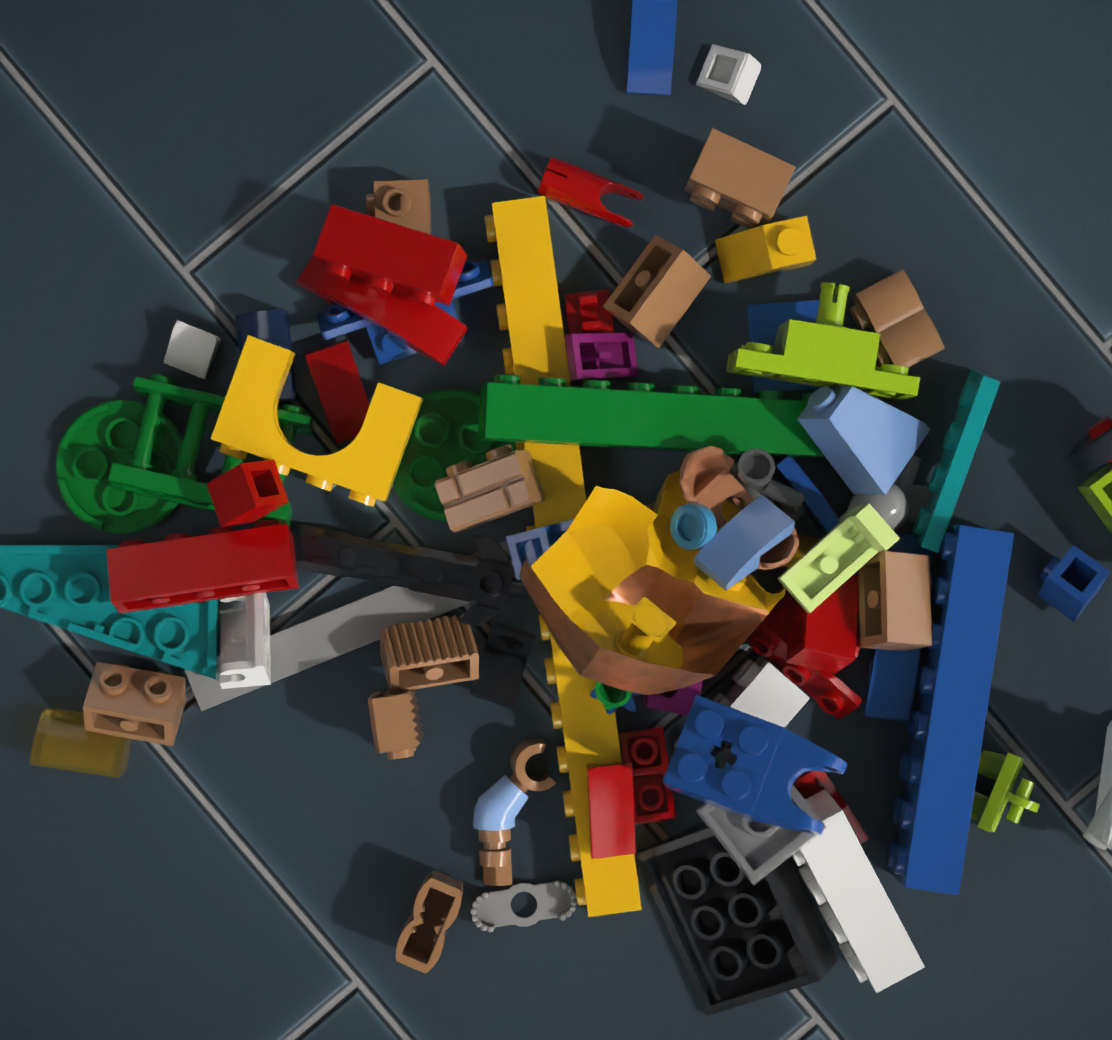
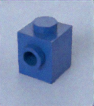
M1073 545L1061 560L1054 556L1044 568L1039 577L1045 582L1038 596L1075 622L1100 591L1110 571Z

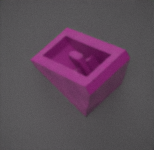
M633 332L565 335L571 385L583 384L585 380L609 381L638 377Z

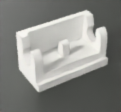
M266 593L220 599V602H224L219 603V684L221 689L271 685L270 604Z

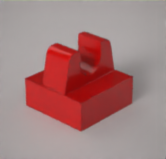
M609 290L565 295L569 334L614 333L612 314L603 308V305L610 297Z

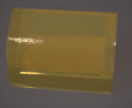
M46 707L41 714L36 728L29 765L120 778L127 773L132 739L85 731L84 715L82 712Z

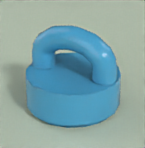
M700 503L681 505L671 516V535L675 543L681 548L687 550L703 548L717 533L716 518L706 505Z

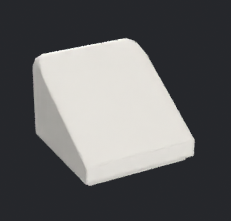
M712 44L696 86L736 103L746 105L761 70V64L749 53Z
M176 320L163 363L206 380L222 338Z

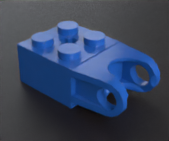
M696 695L664 776L663 783L670 790L754 822L757 821L809 834L822 835L824 830L823 823L810 817L792 802V785L801 774L807 771L844 774L848 764L831 752L782 726ZM730 748L731 753L736 758L735 763L731 765L726 762L725 769L718 768L719 763L715 758L717 753Z

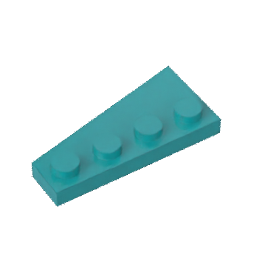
M970 369L967 381L962 389L954 422L949 426L943 444L945 450L940 466H935L929 481L928 490L931 491L927 506L926 508H920L913 526V533L918 534L916 542L920 547L937 553L941 547L1001 382L987 374Z

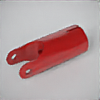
M555 157L550 158L537 193L589 215L628 228L632 227L633 223L629 219L607 210L601 203V196L617 193L639 201L644 198L640 192Z

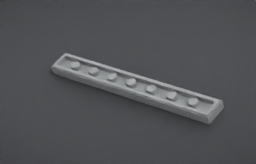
M507 540L500 542L501 547L510 556ZM479 551L471 555H468L478 557L481 560H484V557L480 556ZM391 586L270 635L271 683L379 640L380 629L383 626L389 628L397 623L412 622L416 624L418 621L424 622L427 619H432L471 602L411 591L404 587ZM219 656V676H220V656ZM185 670L201 711L265 686L221 689L219 680Z

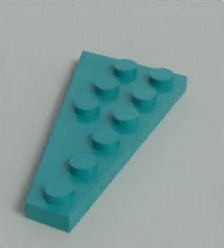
M0 545V608L219 680V599L120 614L111 602L106 549L118 548L119 545Z

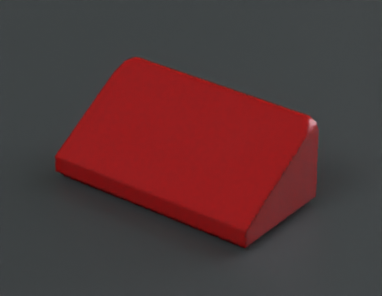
M632 763L588 764L587 784L591 859L636 854Z

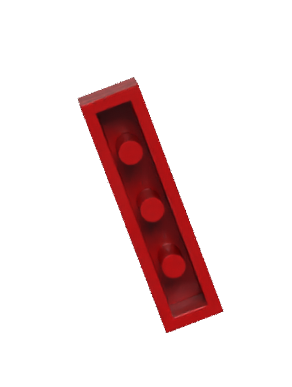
M275 520L261 521L254 524V528L237 531L233 527H218L210 530L209 535L191 537V535L186 533H176L164 537V541L146 543L143 540H127L121 542L118 548L106 549L111 602L120 614L299 588L293 535L287 523L281 524Z

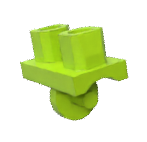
M983 750L979 760L978 773L995 780L996 783L990 797L977 791L974 793L971 819L979 822L978 828L987 832H995L1008 801L1012 803L1005 818L1018 824L1024 808L1037 813L1040 804L1029 799L1035 784L1034 782L1022 778L1017 792H1012L1025 758L1013 753H1008L1005 756L1000 753Z

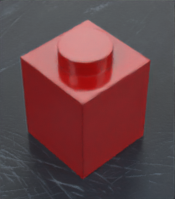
M274 459L241 463L206 484L221 527L255 522L289 502Z

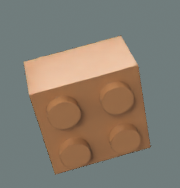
M712 128L684 191L692 194L689 200L694 204L714 211L716 206L732 213L730 217L732 221L751 229L755 228L756 224L759 226L767 224L774 216L796 166Z

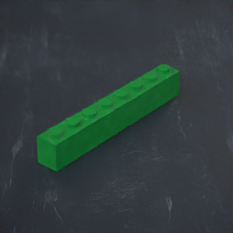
M493 375V383L487 382L481 385L478 440L688 452L714 446L722 449L725 454H743L750 449H762L771 456L827 459L797 420L813 393L802 394V401L785 400L786 392L759 391L758 398L742 397V389L716 388L715 396L698 395L699 387L678 385L671 387V393L654 392L655 385L649 383H628L627 390H611L609 381L585 380L583 381V388L565 387L566 379L538 378V385L520 384L521 377L514 375Z

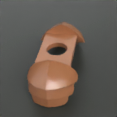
M708 446L697 449L684 457L680 467L679 485L688 504L700 503L706 505L713 512L717 527L721 529L727 523L721 513V506L727 498H738L744 503L745 507L755 499L729 472L735 464L733 458L726 455L720 448ZM795 527L790 536L760 556L758 569H776L792 560L799 545V538L797 537Z

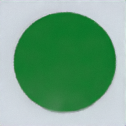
M440 389L420 396L423 401L392 484L399 498L413 511L424 517L447 522L444 513V506L441 504L435 487V481L448 477L446 468L468 460L472 461L473 466L488 461L485 453L511 444L513 451L516 450L515 442L478 440L480 395L462 389Z
M117 400L95 405L76 417L65 430L59 442L56 461L58 489L70 510L83 522L96 529L119 534L144 531L163 522L179 506L178 503L116 490L108 480L112 463L126 465L127 460H132L146 407L144 403ZM164 413L161 417L149 464L153 466L152 472L170 475L171 470H176L184 436L175 423Z

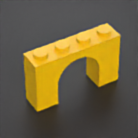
M248 335L211 436L212 440L222 443L219 452L244 461L247 453L265 458L264 461L274 459L280 474L288 476L290 468L308 474L305 483L331 492L334 483L351 489L348 498L374 507L376 499L386 502L423 399L378 382L357 437L347 447L336 453L322 456L306 454L298 450L287 440L278 421V402L295 353Z

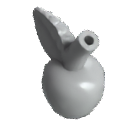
M914 455L911 457L886 495L854 494L847 511L852 507L870 503L893 531L901 528L907 521L914 523L920 508H926L931 494L928 486L913 484L921 458Z

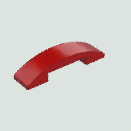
M314 256L296 281L298 286L332 305L338 303L399 337L408 347L442 366H445L468 330L466 325L435 304L433 308H429L407 299L409 293L393 289L390 295L367 287L365 285L367 280L351 276L349 281L331 277L323 272L325 267Z

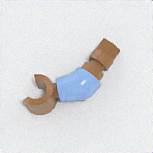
M533 737L519 743L511 755L510 764L513 775L510 778L504 775L485 791L476 803L473 828L478 829V841L484 842V847L479 848V865L483 866V884L512 885L511 847L506 846V842L511 840V828L515 827V817L529 798L526 794L528 790L543 791L550 789L556 784L546 772L539 776H530L525 771L526 762L532 755L544 753L547 743L542 739Z

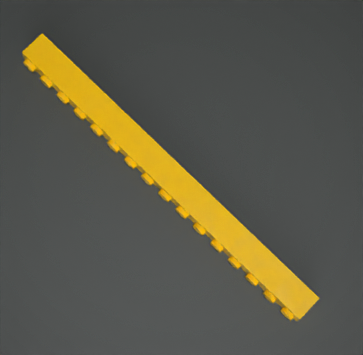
M545 196L492 203L493 215H486L484 218L488 242L497 241L499 259L490 260L494 287L503 286L505 303L496 304L500 331L509 330L511 348L502 349L506 375L515 374V376H520V384L538 385V378L566 379L565 387H571ZM515 442L516 450H528L537 471L536 476L539 478L545 494V501L530 506L533 507L535 525L526 526L527 531L575 519L586 502L579 446ZM538 614L542 641L551 640L553 657L544 658L548 685L557 684L559 701L550 703L554 729L563 728L565 746L556 747L560 773L569 772L571 790L562 791L566 818L575 816L577 834L568 835L572 862L581 861L583 878L574 879L578 906L587 905L588 917L642 910L635 855L629 854L591 859L587 765L622 763L615 711L612 714H608L604 704L598 698L590 696L591 690L595 688L597 681L579 675L557 645L541 614Z

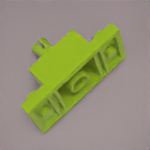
M821 283L816 322L811 323L789 319L778 326L774 354H772L773 346L746 342V345H741V349L738 348L728 355L726 372L816 387L854 386L872 396L897 400L918 396L920 377L908 376V367L892 364H881V367H876L880 333L849 329L843 326L847 295L850 287L839 284V287H835V283Z

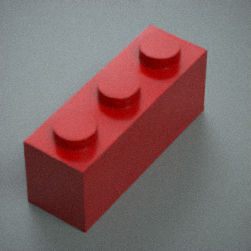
M333 204L330 206L313 256L325 267L323 272L331 277L349 281L351 276L367 280L365 283L367 287L390 295L393 289L409 293L407 299L429 308H433L435 302L450 306L468 256L457 242Z

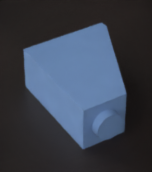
M820 386L809 397L807 406L797 418L853 494L886 495L930 431L926 423L854 386Z

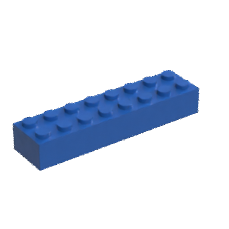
M949 524L939 552L933 551V558L938 559L936 577L931 576L932 583L930 588L931 618L933 621L931 627L932 646L925 647L923 664L918 666L915 691H918L916 709L911 708L910 719L906 723V734L912 735L909 753H902L899 766V778L905 779L902 797L896 796L893 805L892 820L894 823H898L896 840H889L886 851V866L891 867V874L906 888L959 895L1014 533Z

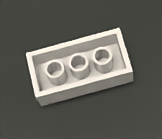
M824 789L805 800L827 828L822 832V835H817L793 854L792 857L798 867L805 864V866L798 870L809 891L820 906L818 908L829 929L840 944L838 946L850 968L854 971L860 983L868 980L875 992L878 993L923 969L925 966L843 810L828 791Z

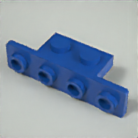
M486 261L465 262L452 299L494 285ZM452 300L450 306L435 302L436 306L458 320ZM338 303L329 306L325 312L317 315L323 340L366 327L379 365L418 353L408 347L399 337Z

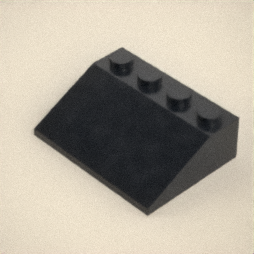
M705 822L634 854L706 1016L821 981L838 962L792 857H789L753 885Z

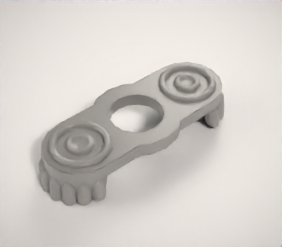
M558 880L539 884L519 882L508 889L484 892L477 896L476 901L472 903V921L475 922L476 927H480L482 931L487 930L488 932H493L496 927L508 925L528 927L536 924L539 920L557 917L564 921L566 917H570L572 912L576 910V893L566 882ZM528 892L535 897L537 908L532 915L520 917L513 912L511 901L517 893Z

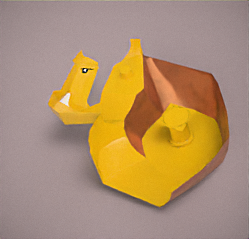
M680 471L667 475L657 495L653 511L630 495L615 489L596 486L568 530L531 566L526 559L519 574L521 581L557 645L579 675L613 688L643 695L659 694L686 688L715 676L765 619L776 603L785 595L786 588L776 594L765 591L751 574L725 591L694 564V557L701 549L687 550L675 543L670 531L671 516L681 505L688 504L679 485ZM727 500L721 506L722 516L727 522L742 510Z

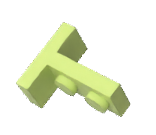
M870 503L850 508L838 519L840 523L777 578L807 613H811L874 555L881 551H887L900 539Z

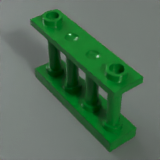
M150 374L148 379L135 377L133 386L138 396L148 399L132 460H127L126 465L112 463L108 478L110 484L116 490L216 512L207 485L196 482L197 476L193 473L209 412L220 414L225 397L175 386L173 379L161 375ZM165 402L191 408L176 470H171L170 475L152 472L153 466L149 464ZM281 404L278 409V421L287 440L293 445L296 432L312 435L314 428L311 416L305 415L306 410L293 405ZM226 454L221 475L243 463V460ZM279 473L282 483L284 484L286 475ZM288 502L258 519L257 522L275 520L281 524L287 523L289 526L293 513L291 503Z

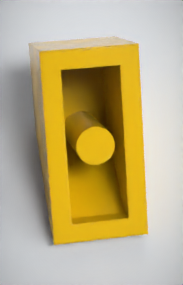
M807 216L761 225L715 240L724 284L805 267L816 261Z

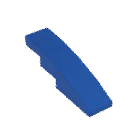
M896 533L900 539L887 551L929 556L931 574L933 551L920 547L916 542L917 536ZM870 648L863 716L905 723L909 722L921 648L908 651Z

